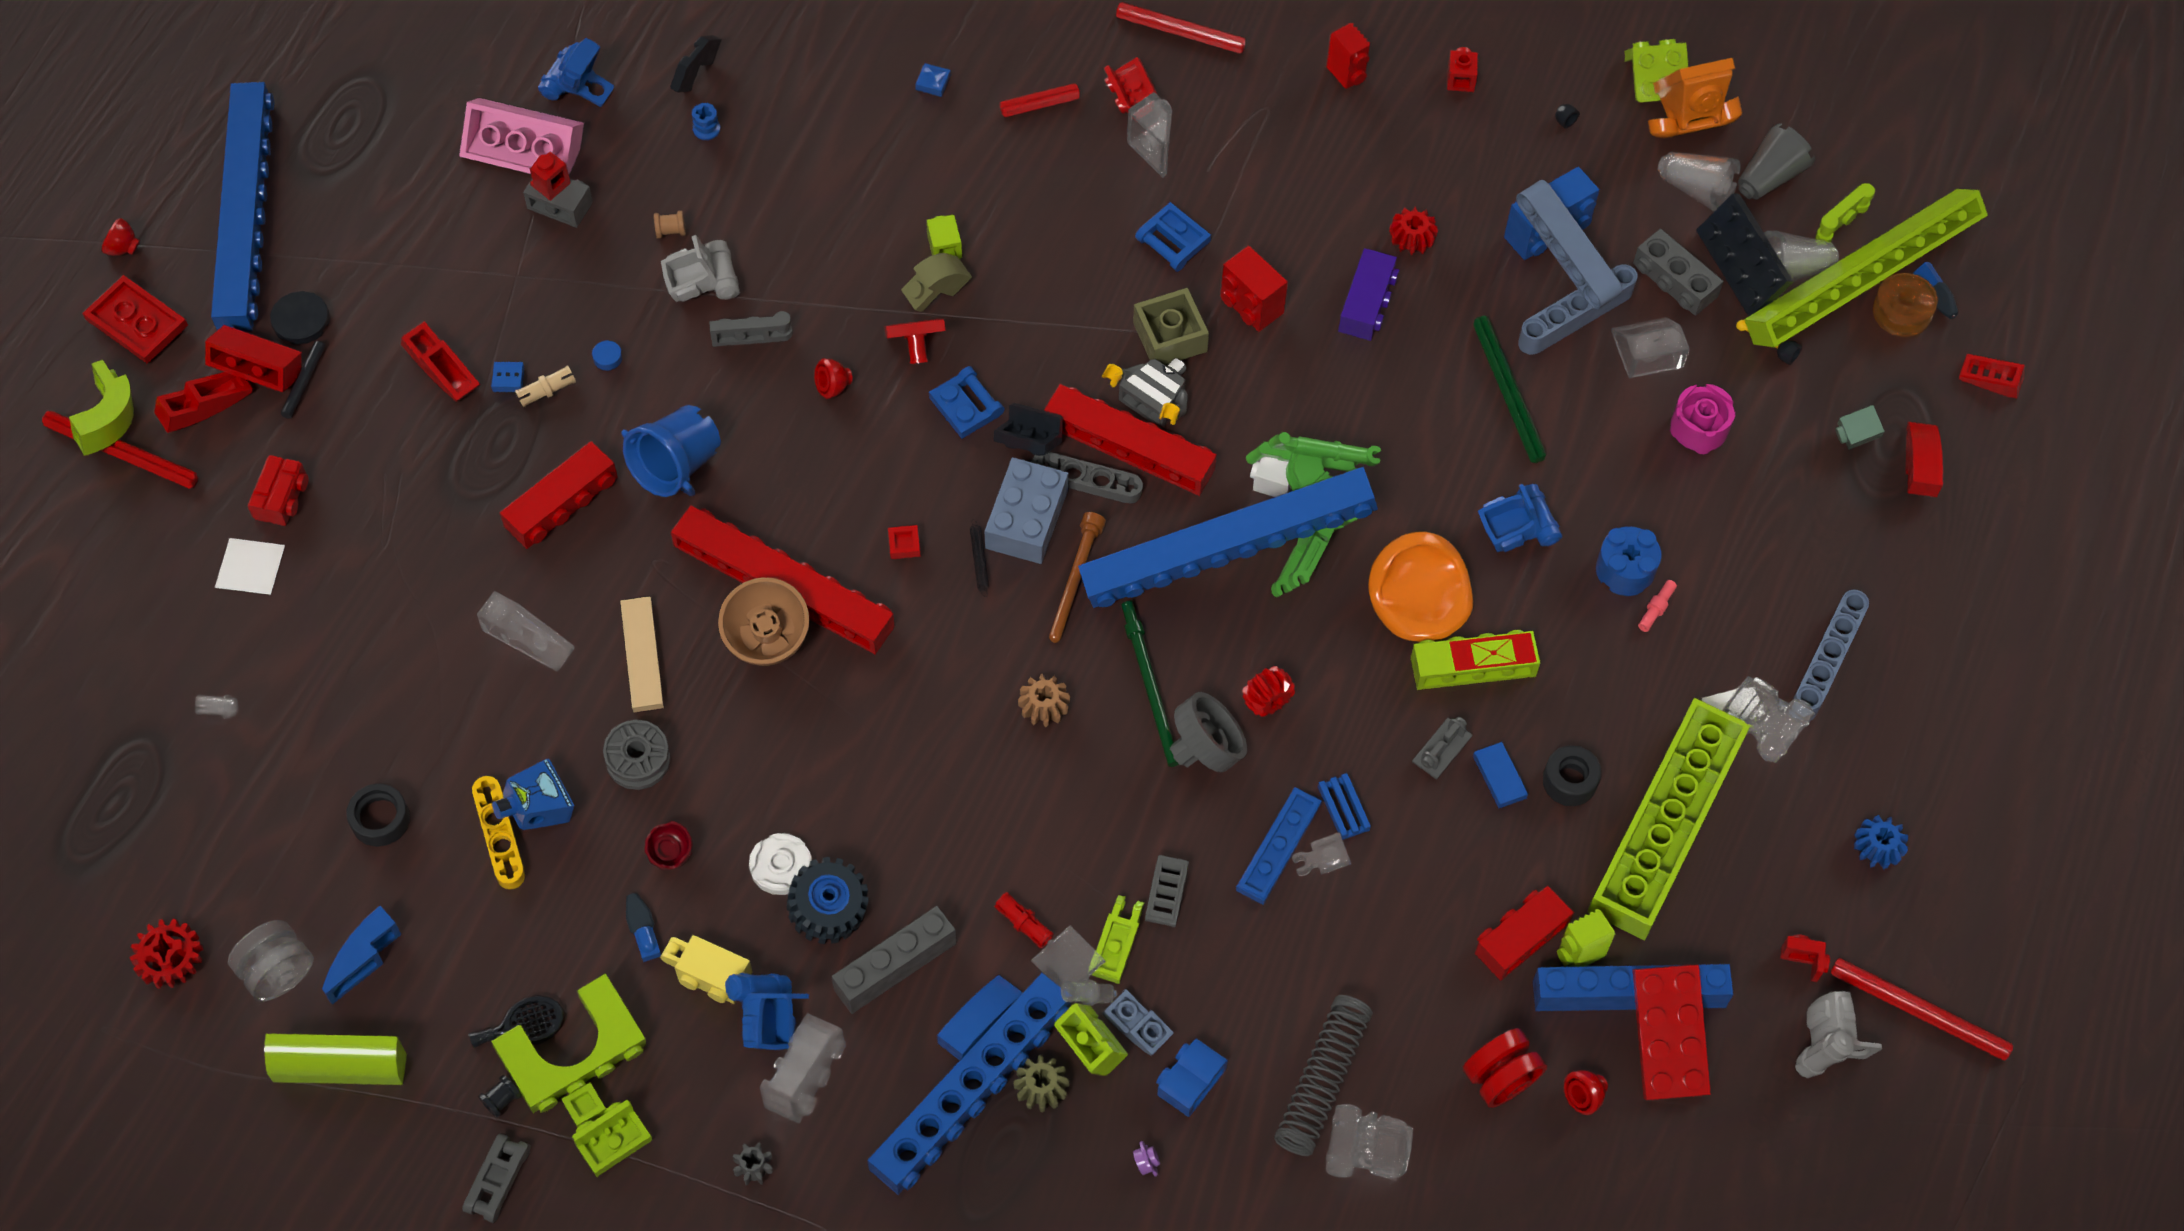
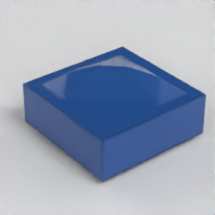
M924 63L916 82V90L942 97L951 76L950 70Z

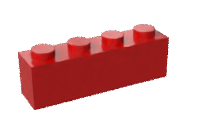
M590 441L500 512L504 527L526 549L533 544L540 543L553 528L564 524L577 509L587 506L596 494L613 485L615 479L618 478L614 462Z

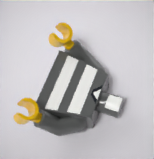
M1174 358L1167 366L1156 359H1151L1146 364L1142 363L1123 369L1115 364L1107 365L1102 378L1111 379L1110 385L1112 387H1116L1120 383L1119 401L1156 424L1160 429L1165 427L1169 419L1171 420L1170 424L1175 425L1176 420L1186 414L1188 394L1185 391L1186 381L1181 377L1186 371V366L1179 359Z

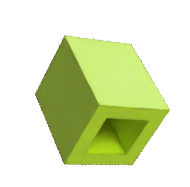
M937 216L926 220L927 236L932 255L947 253L961 259V239L955 216Z

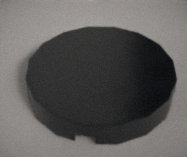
M306 291L292 292L280 298L273 306L270 314L271 325L278 338L290 341V344L296 345L310 343L318 339L324 333L323 330L326 328V325L328 327L330 322L329 311L323 299L314 293Z

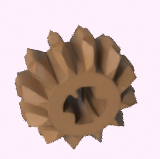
M1043 674L1040 675L1039 681L1030 677L1028 686L1021 687L1018 706L1023 708L1022 715L1024 718L1031 717L1033 725L1038 723L1039 720L1043 721L1045 727L1049 725V720H1053L1058 724L1060 715L1068 713L1067 704L1070 703V695L1066 693L1065 683L1057 684L1055 675L1049 681L1045 680Z

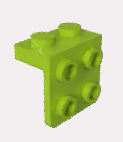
M1676 39L1659 41V45L1649 46V42L1633 43V48L1624 52L1625 62L1632 61L1636 101L1639 103L1661 101L1659 94H1655L1653 83L1679 69L1688 67L1686 43H1676Z

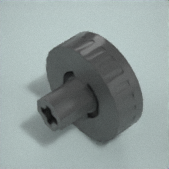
M1196 692L1175 709V725L1181 738L1171 745L1170 750L1173 758L1180 765L1188 768L1195 761L1199 760L1202 764L1216 772H1224L1246 756L1247 743L1239 724L1226 707L1211 695L1204 692Z

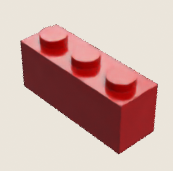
M223 325L205 340V365L280 392H284L297 380L301 371L302 352Z
M1546 886L1540 892L1537 890L1531 892L1524 899V905L1517 911L1514 908L1509 910L1501 918V924L1494 930L1489 927L1477 938L1479 943L1475 955L1500 981L1565 929L1571 922L1574 912L1549 886Z

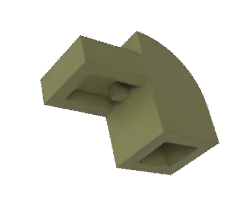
M939 253L917 264L913 268L917 274L901 291L915 311L922 312L940 293L954 296L972 276L957 256Z

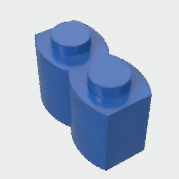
M1197 1038L1190 1045L1185 1043L1180 1048L1175 1057L1178 1062L1171 1069L1166 1067L1156 1081L1159 1085L1157 1095L1187 1117L1193 1114L1207 1093L1221 1078L1227 1069L1228 1062L1227 1059Z

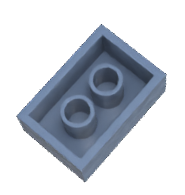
M1012 457L985 529V549L1042 564L1068 492V472Z

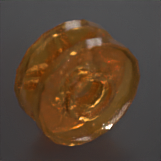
M1910 273L1894 274L1886 278L1878 289L1872 308L1874 319L1882 329L1890 334L1901 337L1915 336L1925 331L1932 321L1938 303L1936 290L1929 281L1919 275Z

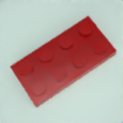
M1699 965L1632 969L1644 1099L1654 1100L1711 1095Z

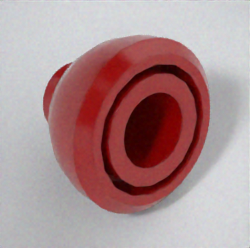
M119 218L115 220L110 228L101 250L104 254L110 256H121L126 253L133 255L140 240L135 238L131 225L124 219Z
M823 358L819 360L814 373L818 392L825 399L838 396L844 391L846 385L852 383L851 370L844 368L841 363L833 359Z
M1586 1070L1574 1071L1566 1076L1564 1080V1093L1568 1103L1574 1110L1583 1115H1591L1601 1107L1604 1102L1605 1092L1608 1090L1607 1081L1603 1076Z

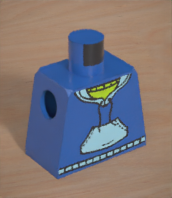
M548 758L506 780L503 799L494 801L492 807L497 819L513 815L519 828L528 830L570 822L574 804Z

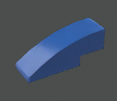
M381 906L367 916L353 931L334 959L322 987L324 994L331 1004H334L384 963L378 953L401 935L394 920Z
M998 975L976 993L938 1033V1044L958 1060H961L1023 992Z

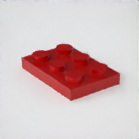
M124 275L82 313L85 320L146 364L188 326L185 318Z

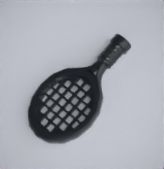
M539 995L527 997L515 1003L507 1011L504 1020L498 1027L469 1033L473 1048L479 1047V1045L490 1042L518 1026V1020L522 1019L523 1023H520V1025H524L525 1029L523 1030L526 1031V1035L532 1045L540 1044L551 1039L561 1029L564 1022V1011L559 1002L550 997ZM546 1005V1009L542 1010L541 1006ZM539 1007L540 1011L535 1012V1008ZM533 1009L534 1013L529 1014V1010ZM554 1009V1013L550 1014L549 1010ZM527 1011L528 1015L523 1016L522 1013ZM547 1011L548 1015L543 1016V1012ZM541 1013L542 1017L537 1018L536 1014ZM516 1014H521V1017L517 1018ZM535 1015V1019L531 1020L530 1016ZM529 1017V1021L525 1022L524 1018ZM549 1017L550 1020L545 1022L544 1018ZM543 1019L544 1022L539 1024L538 1020ZM516 1021L517 1025L512 1026V1022ZM537 1021V1025L533 1026L532 1022ZM530 1023L531 1027L527 1028L526 1024ZM551 1023L552 1026L547 1027L546 1024ZM539 1027V1030L534 1031V1028ZM532 1029L533 1032L528 1034L527 1030Z

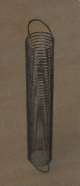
M971 526L970 535L976 580H978L977 588H980V586L985 587L982 585L985 584L989 589L983 537H981L982 530L980 526L978 528Z

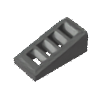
M1162 855L1158 856L1145 921L1176 927L1188 873V861ZM1160 881L1177 884V888L1159 884ZM1157 894L1175 897V900L1157 898ZM1154 906L1172 909V914L1156 911Z

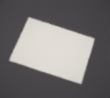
M230 538L215 588L271 595L285 545Z

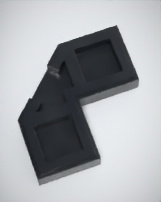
M714 35L699 37L694 43L695 50L689 57L685 55L678 63L670 89L678 93L691 91L699 67L713 64L722 39Z

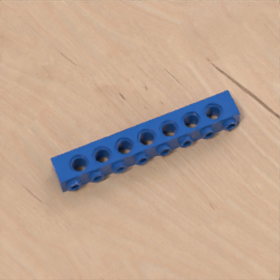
M1041 973L867 1160L869 1171L897 1195L904 1188L906 1190L911 1189L920 1178L918 1173L926 1164L929 1166L933 1165L942 1154L941 1148L948 1141H955L963 1132V1124L970 1117L976 1118L986 1106L984 1101L992 1093L997 1095L1005 1087L1008 1081L1006 1078L1013 1070L1017 1071L1018 1067L1022 1068L1025 1065V1060L1029 1058L1028 1054L1035 1046L1040 1048L1050 1037L1051 1033L1049 1031L1054 1027V1023L1071 1007V996L1045 974ZM1040 1010L1043 1011L1046 1014V1016L1042 1019L1036 1020L1033 1019L1030 1016V1014L1033 1011ZM1014 1033H1019L1025 1039L1019 1043H1014L1008 1037ZM998 1056L1003 1059V1063L998 1066H991L987 1063V1060L990 1057ZM973 1079L982 1083L975 1090L968 1089L965 1084ZM949 1103H956L960 1106V1109L955 1113H947L943 1110L944 1106ZM926 1127H935L938 1130V1133L933 1137H925L921 1134L922 1130ZM906 1150L916 1153L915 1158L911 1161H903L899 1158V1155Z

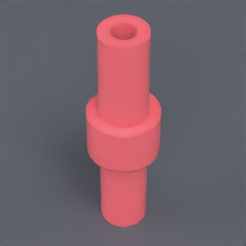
M1667 580L1658 595H1654L1647 605L1648 610L1638 624L1639 629L1648 632L1657 617L1663 615L1669 605V598L1677 588V584L1674 581Z

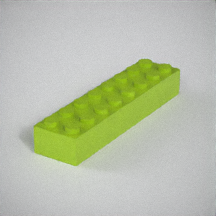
M1696 698L1693 699L1593 897L1587 913L1590 914V911L1595 912L1596 909H1599L1610 924L1645 941L1751 724Z

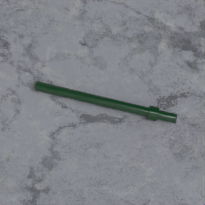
M1126 601L1121 604L1126 620L1124 628L1127 638L1133 644L1167 764L1169 767L1179 765V763L1173 758L1170 750L1174 740L1143 639L1145 631L1142 622L1137 618L1133 602Z

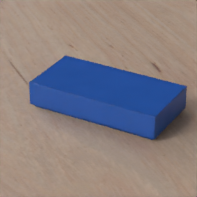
M1502 742L1474 752L1473 758L1498 808L1527 799L1528 793Z

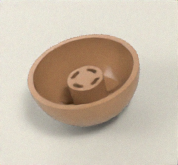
M775 578L752 579L737 586L724 600L718 619L719 633L728 650L740 660L757 666L775 665L792 657L805 641L809 628L808 608L801 594L790 584Z

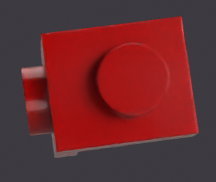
M1805 935L1787 936L1781 947L1780 959L1812 964L1811 981L1818 982L1822 974L1828 972L1830 955L1825 954L1826 942L1811 940L1810 937Z

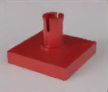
M944 319L885 325L886 338L901 336L907 338L910 364L928 362L924 336H927V333L945 331Z

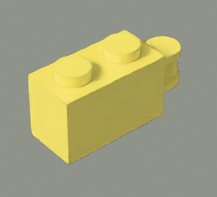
M694 935L689 943L671 937L660 956L664 962L675 967L679 982L683 986L691 990L699 988L706 991L710 998L720 1003L725 1001L734 1005L736 1001L729 999L726 994L725 981L730 975L740 973L751 975L752 973L750 960ZM678 951L683 952L680 958L676 957Z

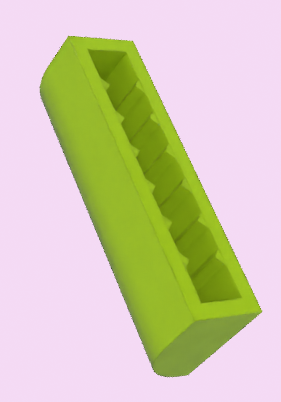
M266 1034L265 1065L267 1074L272 1082L403 1085L407 1053L397 1036Z

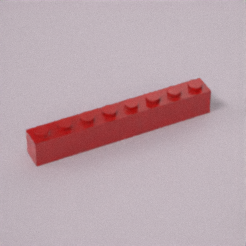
M690 505L671 531L674 547L741 583L756 578H775L790 584L803 597L811 621L875 655L895 627L894 615L884 604H875L867 600L861 592L855 589L849 590L841 586L831 576L824 577L807 563L794 561L783 550H774L766 546L760 538L753 535L748 536L740 532L734 524L721 522L706 509L699 510Z

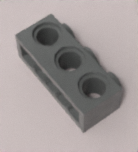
M1659 229L1637 248L1633 261L1637 269L1642 274L1650 277L1662 291L1669 293L1678 301L1682 308L1689 310L1693 315L1696 316L1718 298L1724 281L1662 229Z

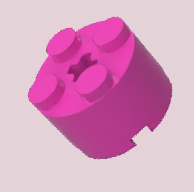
M1706 384V387H1696L1697 385H1693L1685 389L1678 399L1671 419L1670 432L1686 448L1694 450L1699 454H1708L1726 441L1735 418L1734 402L1731 396L1718 386Z

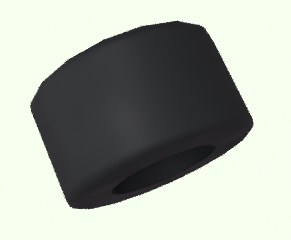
M1568 745L1558 748L1550 755L1543 772V786L1546 793L1555 802L1564 806L1585 804L1594 796L1601 779V766L1598 759L1589 750L1580 746ZM1566 768L1574 769L1583 776L1584 780L1578 784L1570 783L1561 777L1560 772Z

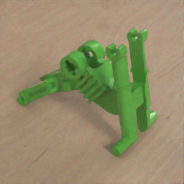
M1282 432L1273 436L1268 442H1263L1247 454L1246 460L1249 464H1255L1263 457H1269L1288 462L1286 478L1292 491L1332 478V476L1328 475V471H1324V468L1349 472L1357 469L1354 465L1359 463L1375 466L1380 463V459L1374 458L1372 455L1377 454L1381 449L1378 446L1364 448L1341 444L1340 441L1329 442L1300 436L1295 438L1290 437L1287 432ZM1355 517L1344 521L1342 525L1336 528L1326 527L1315 531L1310 537L1298 538L1297 545L1294 547L1278 580L1272 584L1271 591L1273 596L1277 598L1283 595V592L1288 593L1292 589L1299 587L1300 583H1308L1329 543L1332 533L1358 518Z

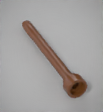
M1094 512L1084 513L1080 523L1083 536L1049 635V639L1053 643L1061 640L1081 580L1078 566L1087 562L1094 538H1097L1103 532L1106 519L1103 516Z

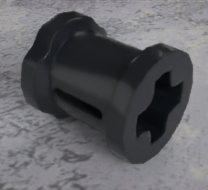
M504 1074L499 1077L500 1082L486 1094L481 1093L478 1096L481 1103L495 1118L501 1115L500 1111L513 1099L522 1097L517 1087Z

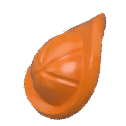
M1411 532L1402 535L1385 546L1372 565L1368 582L1372 606L1382 623L1396 636L1418 642L1443 639L1462 627L1471 615L1473 593L1468 570L1460 553L1442 536L1429 532Z

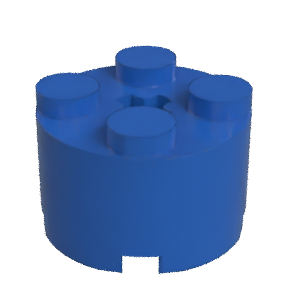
M1621 527L1610 530L1603 541L1596 562V574L1601 583L1604 582L1610 587V591L1622 596L1638 595L1651 585L1661 561V549L1655 534L1650 530H1643L1637 527Z

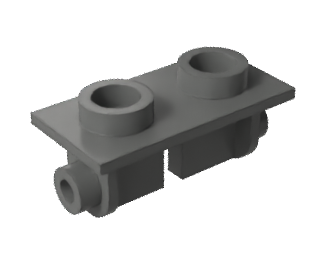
M1461 717L1456 719L1447 718L1412 760V763L1435 779H1438L1473 736L1466 731V721Z

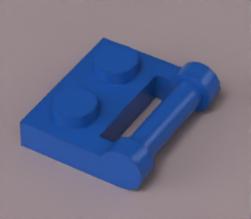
M1170 202L1139 228L1135 238L1141 243H1147L1169 261L1170 267L1178 272L1186 265L1188 260L1211 241V234ZM1156 230L1180 248L1181 251L1177 254L1152 233Z
M971 366L965 367L957 376L929 392L930 400L961 439L995 420L1005 410L1004 406L999 401H995L976 378L977 373ZM968 385L986 407V410L980 412L961 388Z

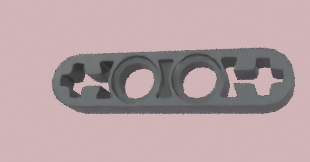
M1052 452L1042 456L1035 455L1032 459V463L1042 466L1044 463H1049L1050 468L1057 470L1058 465H1060V470L1064 472L1071 468L1078 469L1081 472L1080 477L1076 479L1068 478V488L1130 504L1137 502L1142 496L1143 483L1139 476ZM1097 476H1105L1110 482L1106 486H1097L1093 480ZM1114 480L1118 481L1116 489H1114ZM1128 485L1134 486V489H1132L1131 492L1125 491V488H1127Z

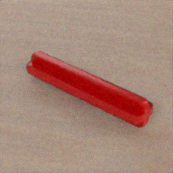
M1073 83L1000 102V111L1003 117H1008L1077 100L1080 98L1079 88L1077 84Z

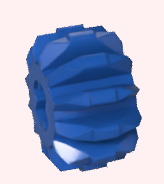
M1879 815L1875 816L1872 821L1866 819L1861 824V828H1858L1854 834V838L1857 839L1854 843V849L1862 851L1859 855L1860 860L1867 858L1871 860L1870 868L1875 867L1876 863H1879L1883 870L1888 868L1890 863L1895 866L1899 864L1901 857L1905 856L1908 851V846L1905 844L1908 841L1909 835L1900 833L1903 829V824L1894 826L1892 824V816L1887 818L1885 822H1883Z

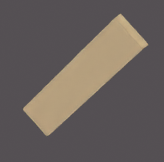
M651 597L621 600L633 712L664 708Z

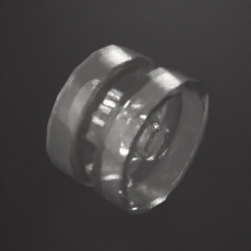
M278 919L264 923L246 934L232 949L227 964L239 980H244V986L256 1001L265 1002L273 1000L295 987L311 969L314 957L302 941H297L298 937L289 924Z

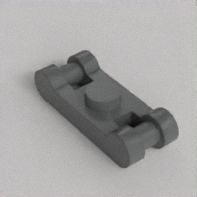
M499 1133L465 1199L462 1210L471 1215L478 1213L484 1216V1220L495 1223L510 1188L530 1153L531 1145L522 1141L519 1143L512 1142L509 1136ZM504 1153L512 1155L509 1162L500 1159ZM484 1192L492 1194L489 1203L481 1200Z

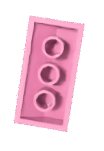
M477 98L468 101L466 105L459 157L531 174L530 168L537 158L551 151L566 163L568 174H570L580 151L584 123Z

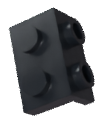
M1012 403L1009 405V420L994 430V442L1005 444L1008 448L1027 450L1033 455H1046L1062 443L1063 417L1058 414Z

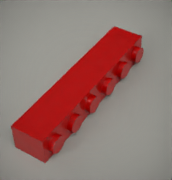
M1060 384L1044 411L1063 417L1062 434L1198 496L1201 495L1215 471L1217 454L1213 453L1209 448L1192 444L1178 434L1172 435L1161 430L1154 423L1141 421L1127 411H1119L1108 406L1103 400L1093 399L1082 394L1076 388H1068Z

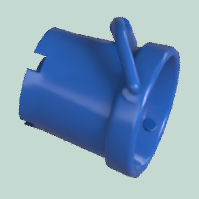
M686 405L653 423H646L629 431L622 430L621 435L624 438L622 451L625 463L634 479L653 495L669 497L676 495L680 490L691 497L695 495V489L689 483V477L717 454L715 449L721 443L719 431L714 421L709 416L703 419L697 414L701 410L700 408Z

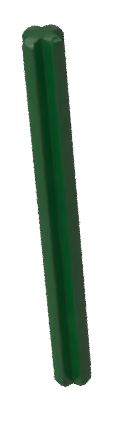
M1485 315L1474 319L1473 326L1528 457L1534 464L1545 460L1546 452L1491 322Z

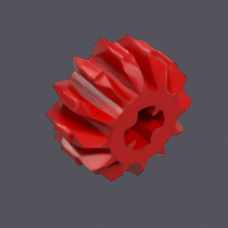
M1416 206L1412 211L1404 208L1401 214H1395L1392 225H1390L1389 233L1392 236V245H1399L1400 252L1405 249L1409 250L1411 256L1415 250L1423 254L1426 248H1432L1435 237H1437L1438 229L1435 225V217H1428L1427 209L1423 212H1418Z
M1273 666L1270 669L1265 668L1259 674H1255V677L1248 680V685L1242 690L1243 698L1246 701L1245 704L1250 711H1253L1255 715L1264 717L1268 714H1274L1276 710L1282 709L1284 704L1290 702V698L1295 694V685L1287 672L1285 673L1282 668Z

